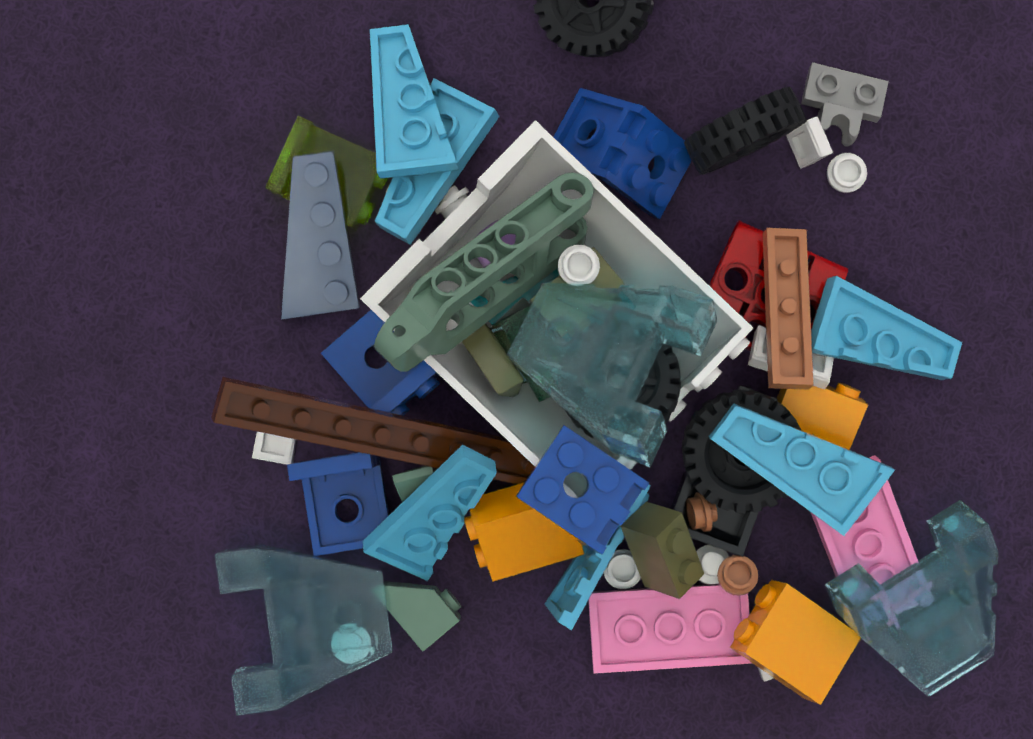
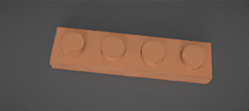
M766 228L763 232L768 388L809 390L814 384L807 231L805 229Z

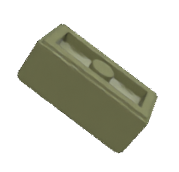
M485 323L463 340L462 343L496 393L500 396L514 397L519 394L524 378Z

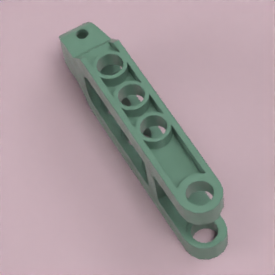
M573 172L558 176L418 279L402 304L381 327L375 339V350L400 372H407L430 355L448 353L556 270L559 257L564 250L573 245L585 244L588 227L583 216L588 213L592 204L594 188L591 181L582 174ZM572 189L580 192L582 197L569 199L562 192ZM569 229L576 234V237L565 239L558 235ZM507 234L516 235L513 245L506 244L501 238ZM482 257L491 263L485 268L480 269L475 268L469 262L474 258ZM508 273L514 274L518 278L516 282L511 284L499 281ZM443 281H452L458 284L459 287L447 293L438 289L437 285ZM478 296H483L488 300V303L482 307H475L469 304ZM450 319L458 324L456 328L446 331V325Z

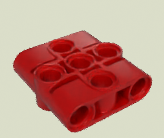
M739 220L732 231L709 286L738 314L741 307L744 306L740 316L748 323L756 322L766 327L765 304L761 299V291L765 286L764 262L761 269H758L764 257V231ZM807 250L808 259H810L808 263L809 297L816 316L827 279L838 276L845 280L848 268ZM729 270L737 271L743 277V286L738 291L729 289L725 284L724 277ZM752 342L748 344L745 350L751 351Z

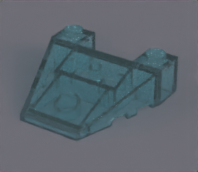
M542 283L507 356L611 453L651 467L668 429L662 412L636 402L637 397L663 343L702 356L718 320L713 299L675 286H659V289H635L634 285H620L619 288H596L595 284Z
M961 500L927 520L937 549L884 583L879 584L858 563L825 584L835 610L862 640L874 648L886 661L897 668L902 675L928 697L993 657L995 653L996 614L991 611L992 597L997 595V583L993 580V565L998 564L999 552L989 523Z
M263 544L226 549L215 554L220 594L263 588L273 663L239 667L231 675L236 716L278 710L290 702L310 692L312 693L326 684L393 652L383 573L381 570Z

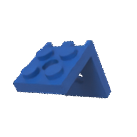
M580 88L553 136L597 179L604 181L646 214L660 219L692 161L685 147V140L646 107ZM596 128L594 135L587 140L589 133ZM652 158H654V167L649 172L648 165Z
M370 310L322 351L321 354L368 408L404 416L410 411L406 404L416 396L419 399L425 398L440 385V382L436 379L440 375L424 360L407 372H400L389 362L379 369L370 367L366 361V353L374 346L377 334L385 323Z
M563 425L515 497L576 537L577 541L589 550L603 554L607 548L606 544L618 526L623 524L631 512L629 509L641 491L647 488L649 482ZM573 472L582 474L587 481L585 493L577 498L567 495L563 487L564 479Z
M358 452L287 464L289 481L302 479L314 556L362 549L363 540L389 516L380 456ZM351 499L358 505L359 513L355 520L344 521L338 516L337 506L341 500Z

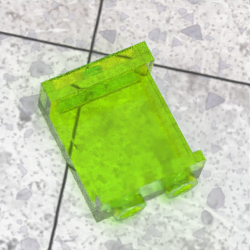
M298 115L265 188L270 193L290 201L293 157L334 150L346 218L345 224L347 228L357 231L359 224L366 225L371 217L375 204L370 202L375 189L379 188L382 190L388 179H380L377 174L376 153L316 127L312 121Z

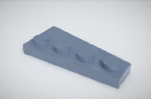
M334 150L296 155L293 157L281 320L358 309L360 307Z

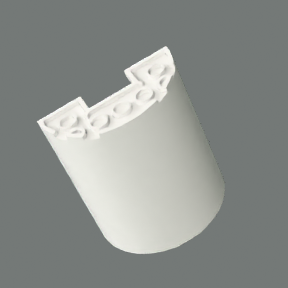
M536 120L478 178L476 189L424 242L418 239L360 298L380 319L386 322L402 304L418 279L473 240L488 225L500 220L562 174L573 172L587 177L594 188L591 208L583 216L588 227L584 245L589 248L595 247L624 282L625 286L622 288L637 303L629 318L631 323L637 324L640 321L646 323L649 330L654 328L660 332L662 339H667L678 359L681 375L680 395L677 406L670 415V422L686 407L687 404L682 399L690 391L695 390L699 392L702 389L708 388L722 373L717 366L727 356L732 360L735 359L748 346L750 341L746 336L753 329L742 316ZM570 189L562 192L569 199L582 197V194L576 190ZM566 229L558 236L571 239L576 237V234ZM474 258L469 262L475 268H483L478 258ZM509 273L505 275L503 278H501L499 281L506 280L515 275ZM443 281L437 287L441 291L448 293L451 290H456L459 285L452 281ZM524 298L518 301L493 326L489 322L486 323L489 328L502 326L503 331L494 333V336L512 362L527 379V381L523 382L518 395L514 397L498 395L462 342L446 354L430 355L424 359L429 366L534 466L537 465L563 425L630 470L637 463L632 456L640 450L644 451L659 435L658 432L652 436L647 434L643 436V440L635 443L633 440L626 441V444H617L616 441L605 443L595 436L591 438L581 428L578 429L567 415L561 399L552 391L546 380L551 376L555 382L558 380L560 361L545 366L543 359V348L546 346L559 359L563 358L567 344L556 335L537 312L527 314L515 320L514 315L532 307ZM528 316L535 317L538 320L542 335H537L535 338L526 329L523 322ZM450 319L446 325V331L456 328L458 324ZM616 374L609 379L608 384L613 388H623L629 384L630 378L624 374ZM573 472L566 476L563 487L567 495L577 498L585 493L587 481L582 474Z

